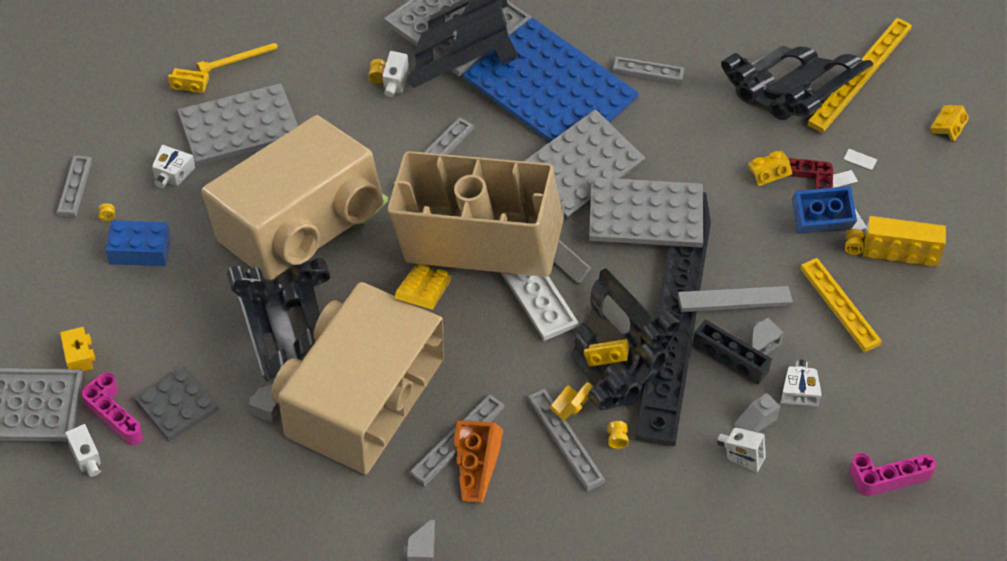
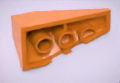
M457 420L454 445L457 450L458 458L456 459L460 471L459 481L463 502L483 503L500 451L503 429L495 422Z

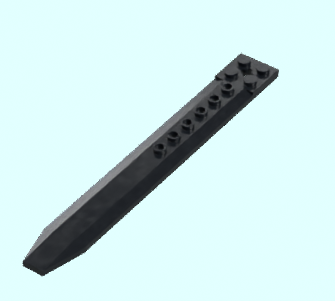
M703 192V246L669 245L657 315L668 310L680 323V328L667 349L668 360L665 366L659 372L652 373L645 382L635 440L670 446L676 445L697 311L681 312L677 294L678 292L700 291L711 226L706 192ZM660 421L663 426L656 427L654 424Z

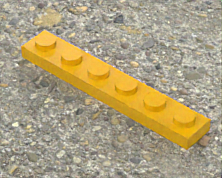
M815 258L801 264L800 270L865 353L880 346L882 340L819 259Z

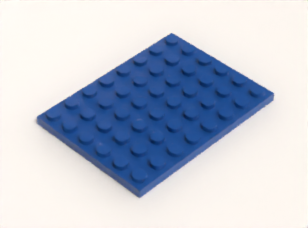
M533 17L509 35L518 54V59L502 65L495 50H492L467 70L462 78L549 143L595 109L610 123L639 96V92Z

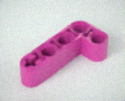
M110 372L102 373L82 390L85 406L127 444L132 446L138 445L143 439L140 423L112 399L119 391L114 374Z
M857 453L853 456L849 471L858 491L864 496H872L929 480L935 470L936 460L930 455H921L874 467L871 458L867 454Z

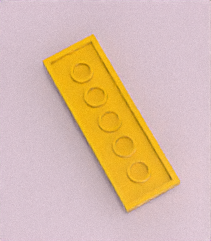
M424 264L415 265L397 289L394 299L433 310L448 287L452 275H448L447 271L437 269V271L431 270L429 266Z

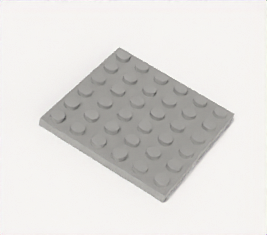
M409 0L384 18V24L417 46L421 34L428 31V20L431 16L461 0ZM507 0L509 6L503 9V13L507 23L508 35H511L531 19V16ZM467 6L446 15L445 22L461 15ZM455 37L433 47V58L435 60L449 54ZM488 53L451 71L461 76Z

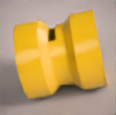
M374 59L370 63L368 78L372 83H383L386 62L382 59Z
M860 229L848 230L845 238V251L851 255L861 254L864 251V232Z
M614 421L607 425V432L610 435L608 437L609 446L614 449L625 448L629 444L628 436L626 435L628 432L627 424L623 421Z

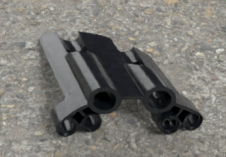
M461 0L433 14L428 20V31L422 33L414 53L416 59L415 69L409 74L408 85L416 88L492 50H495L502 65L518 59V54L508 35L507 23L503 13V9L509 6L507 0ZM467 6L461 15L445 22L446 15ZM455 37L449 54L432 61L433 47Z
M784 45L753 63H749L747 58H743L737 53H733L721 61L724 73L736 87L737 96L746 103L757 102L769 108L770 113L779 120H787L793 115L801 117L810 116L822 107L820 101L873 65L871 60L863 61L860 57L853 54H843L830 60L819 58L816 51L808 47L799 46L790 49ZM787 57L800 60L801 65L777 82H775L773 75L767 71ZM841 65L846 68L844 72L818 90L814 91L811 89L810 83L834 66Z
M316 258L311 262L308 260L300 265H292L291 271L285 272L274 281L265 283L262 270L258 267L250 268L245 272L243 267L234 266L228 269L226 273L231 290L239 297L263 378L267 382L277 375L286 361L291 358L299 360L315 343L314 330L320 312L313 286L323 284L331 277L326 261L323 258ZM294 306H301L308 329L296 339L288 311ZM269 333L272 334L277 353L271 359H269L262 335Z
M605 268L600 271L599 279L595 281L590 296L592 308L587 323H581L577 330L575 347L571 352L572 358L594 385L587 397L600 411L617 407L622 403L630 406L638 399L642 385L652 373L659 372L665 366L668 360L667 349L680 328V323L668 310L661 312L654 318L615 276ZM607 295L629 317L630 329L625 334L621 333L603 314V303ZM592 339L597 344L627 339L629 343L627 361L611 364L604 373L597 365H588L584 349H588Z

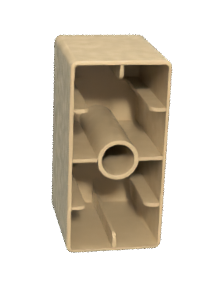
M315 115L208 183L201 190L216 240L251 268H260L263 277L267 280H273L291 268L292 265H300L308 261L317 249L354 224H361L367 221L384 202L371 150L319 115Z
M409 151L403 155L388 205V213L402 255L407 263L547 277L551 274L563 224V213L554 169L551 164Z
M360 282L344 303L333 300L323 309L315 326L314 345L302 361L291 358L284 363L273 382L271 397L275 403L280 405L283 432L286 438L367 475L444 359L443 318L414 304L394 299L395 296Z

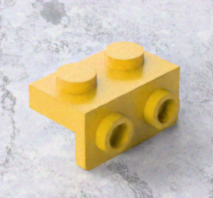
M174 68L173 73L167 77L169 88L204 93L209 81V73Z
M944 105L930 127L932 134H948L951 141H956L963 127L968 122V114L964 106Z
M782 151L772 152L769 156L758 157L748 163L749 170L754 174L758 186L792 175L789 159Z
M627 339L592 344L589 345V349H584V355L589 366L627 361L629 343Z
M587 382L576 392L567 385L552 403L550 409L565 421L572 413L576 415L583 407L580 403L583 405L589 399L587 395L593 386Z

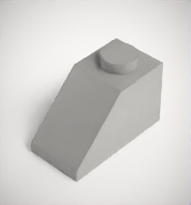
M769 318L762 322L759 321L753 326L751 346L766 355L781 345L784 332Z
M273 384L259 388L255 395L250 397L248 402L251 416L270 423L274 422L280 411V405L275 403L271 397Z
M766 393L749 405L734 423L735 428L758 433L778 419L780 406Z
M430 520L408 538V546H404V559H407V561H434L435 520Z

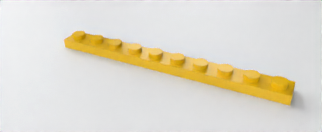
M896 18L862 58L863 61L871 60L873 65L833 92L822 104V107L809 119L808 126L824 133L910 32L912 25Z

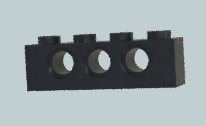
M706 319L694 332L692 346L759 385L769 373L772 358Z

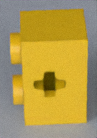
M84 327L60 332L68 369H82V372L94 369L92 361L96 359L93 349L89 350V345H92L90 333L86 334Z

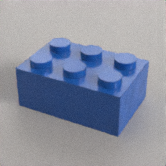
M851 186L796 191L792 197L797 234L852 229L857 222Z
M111 220L106 246L109 264L166 266L171 240L168 222Z

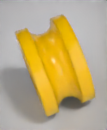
M102 204L98 207V218L100 220L111 221L115 218V207L112 204Z

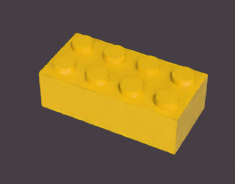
M869 216L863 242L864 251L862 257L938 267L946 244V226Z

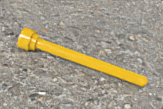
M272 43L210 63L201 61L196 63L198 72L208 73L212 69L276 50L278 45Z

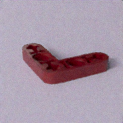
M788 158L792 170V175L789 176L815 179V189L833 188V166L831 163ZM807 166V167H809L811 170H810V171H804V170H802L801 167ZM826 182L829 186L823 187L819 183Z

